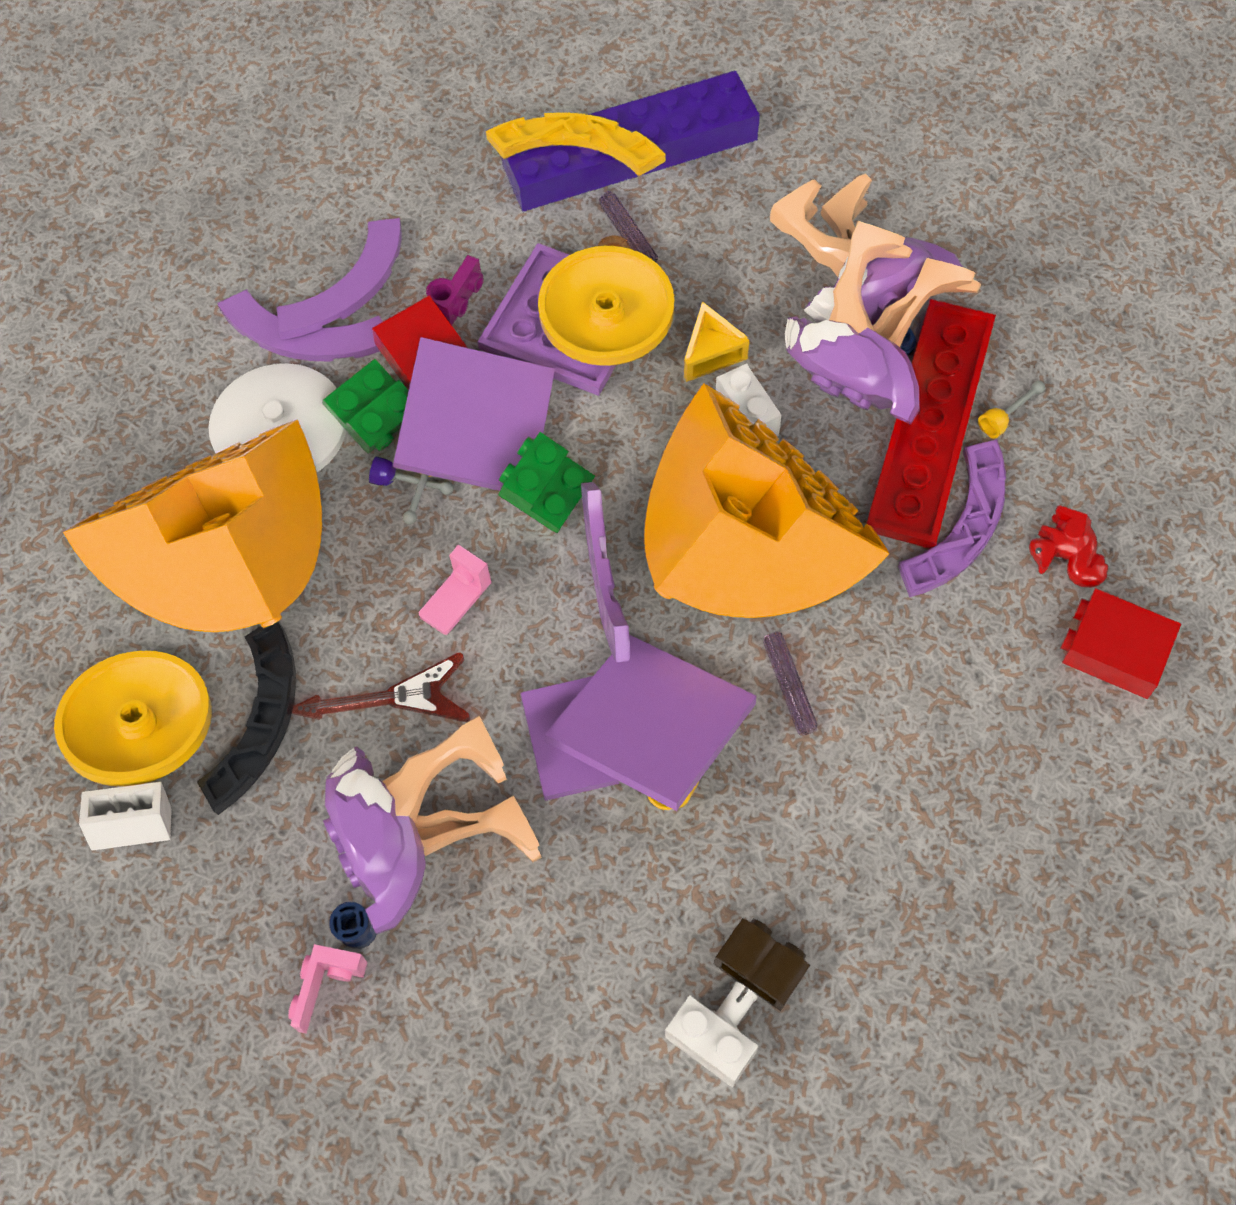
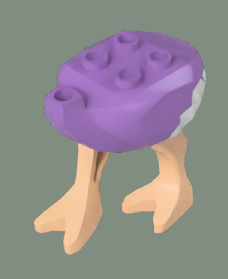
M867 174L858 176L822 206V218L838 237L828 236L809 222L817 212L818 207L813 203V200L822 186L815 179L789 193L772 207L770 222L782 232L792 235L817 262L830 267L838 277L834 287H825L818 291L812 302H809L804 309L817 323L829 320L833 311V290L846 268L851 238L855 229L853 220L867 206V201L863 197L872 181ZM904 237L903 244L913 250L909 258H875L867 263L862 279L861 296L871 324L874 325L878 321L886 307L904 298L914 288L926 258L963 267L957 257L938 245L915 238Z
M857 221L851 238L846 268L833 290L834 308L829 320L813 323L807 318L788 317L785 329L786 350L812 375L810 381L819 385L820 390L835 397H838L841 392L843 396L850 399L849 402L865 410H869L870 406L878 409L891 408L890 414L893 417L911 424L920 410L919 385L906 352L900 348L901 343L913 319L930 296L944 292L978 293L981 284L973 280L975 272L969 269L926 258L914 288L904 298L886 307L878 321L872 325L861 296L862 279L867 263L875 258H909L913 250L903 244L905 240L903 236Z
M479 715L462 725L437 747L408 758L399 772L383 781L373 777L372 764L370 760L365 758V752L358 747H354L341 757L330 775L326 778L325 807L330 818L323 820L340 854L338 855L339 860L354 889L361 886L367 897L375 902L365 910L376 934L395 928L411 909L422 886L426 866L425 856L453 842L477 834L494 832L507 838L532 862L541 858L537 848L540 846L514 796L484 812L467 814L445 809L428 816L418 815L424 795L432 779L442 769L459 758L474 761L497 783L507 780L502 766H504L503 761Z

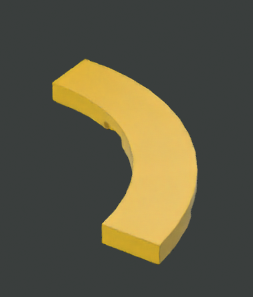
M568 112L544 113V117L525 120L524 117L517 118L486 131L487 140L503 159L537 147L570 145L590 148L610 155L631 168L638 176L665 162V153L644 135L637 131L631 132L619 127L618 122L588 114Z

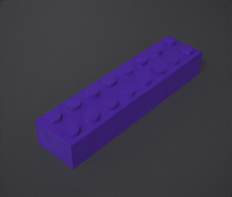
M736 70L588 114L618 122L619 127L631 132H639L665 153L664 163L642 175L758 140L760 114ZM551 145L537 147L514 154L506 159L502 158V166L522 212L639 177L631 168L616 158L597 150L579 146Z

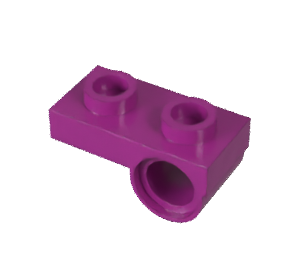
M467 255L451 280L438 278L431 281L426 288L427 296L430 295L451 325L454 324L457 317L461 318L464 316L472 293H478L482 287L484 276L481 273L479 259Z

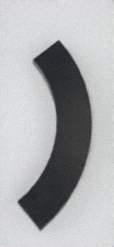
M280 621L263 628L260 626L244 636L251 649L256 676L258 677L257 697H254L251 713L245 725L247 730L237 747H232L218 765L197 781L212 810L217 815L234 804L263 774L275 756L291 719L296 691V668L289 639Z

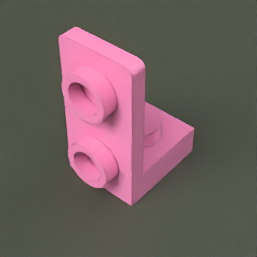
M460 545L449 555L453 573L419 611V616L423 621L444 635L450 633L491 584L487 563Z
M314 944L311 955H306L301 967L300 976L304 981L300 995H295L290 1004L289 1019L292 1020L291 1026L298 1032L307 1034L325 970H328L327 976L330 978L350 982L352 976L364 977L367 966L365 958L359 953Z

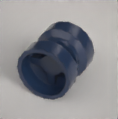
M345 902L333 910L329 920V927L336 939L352 949L365 948L375 940L377 934L373 929L365 908L361 904Z

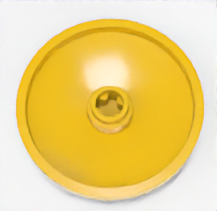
M596 246L567 256L550 270L541 285L538 296L539 318L542 329L549 341L565 355L592 365H618L634 361L646 355L664 339L673 321L674 292L664 270L646 255L624 247Z
M126 652L107 658L90 667L68 687L56 711L54 720L55 738L68 764L81 776L108 786L140 785L170 774L194 755L209 730L212 705L203 679L189 663L164 652Z

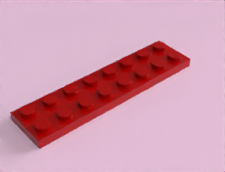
M930 299L912 361V367L919 385L920 410L911 424L896 418L866 523L872 526L877 535L926 548L936 546L996 314Z

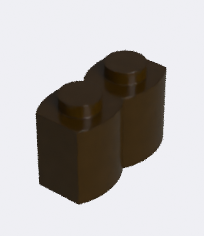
M742 918L716 955L713 964L774 1008L781 1011L810 967V964L805 961L806 954L792 943L786 942L785 945H782L771 937V929L761 921L752 919L750 922Z

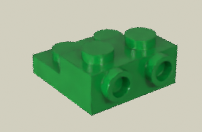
M373 359L325 397L322 404L361 448L369 454L375 448L381 452L394 441L395 438L392 435L401 428L409 390L400 380L396 382L376 359Z
M539 432L535 439L529 436L526 438L517 452L522 457L516 466L509 463L498 481L503 483V486L498 496L551 531L558 533L582 497L581 483L592 482L595 475L568 458L567 454L569 451Z

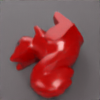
M1061 505L1057 506L1056 514H1053L1051 518L1056 527L1042 525L1041 530L1038 532L1041 538L1032 539L1029 543V551L1038 565L1039 573L1044 574L1054 557L1068 560L1067 573L1069 579L1075 585L1086 588L1099 586L1108 576V564L1105 563V557L1102 554L1096 553L1098 541L1091 527L1090 517L1083 512Z

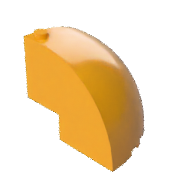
M703 383L672 433L660 460L648 500L644 544L646 559L655 590L666 599L674 598L709 613L730 617L759 618L793 613L822 603L846 591L872 572L890 553L872 526L866 524L863 528L862 523L854 516L859 510L853 503H850L843 495L837 492L839 488L823 472L818 470L815 473L813 468L803 460L804 455L783 438L778 443L777 435L765 423L757 419L753 424L739 411L740 405Z
M297 419L260 433L259 437L249 440L242 445L239 442L213 456L209 455L185 466V469L169 477L164 476L142 487V490L117 500L113 503L114 506L101 513L92 514L63 532L73 550L98 580L126 603L148 616L176 627L204 632L232 631L260 624L263 628L268 627L281 620V613L303 592L312 576L319 555L322 533V505L312 454Z

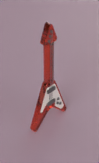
M461 652L456 653L391 686L386 691L321 700L319 695H315L293 706L292 714L320 720L323 714L390 705L398 709L469 722V713L440 693L443 684L464 662V656Z

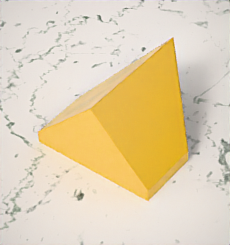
M703 301L684 359V378L686 382L748 359L749 339Z

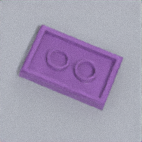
M593 676L521 692L545 801L619 784V781L545 742V733Z

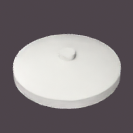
M281 363L266 365L243 374L226 387L213 406L209 420V437L215 453L239 442L242 445L249 440L259 437L260 433L298 419L310 448L317 473L335 457L346 435L344 427L322 404L323 399L337 388L323 374L309 367L297 364Z

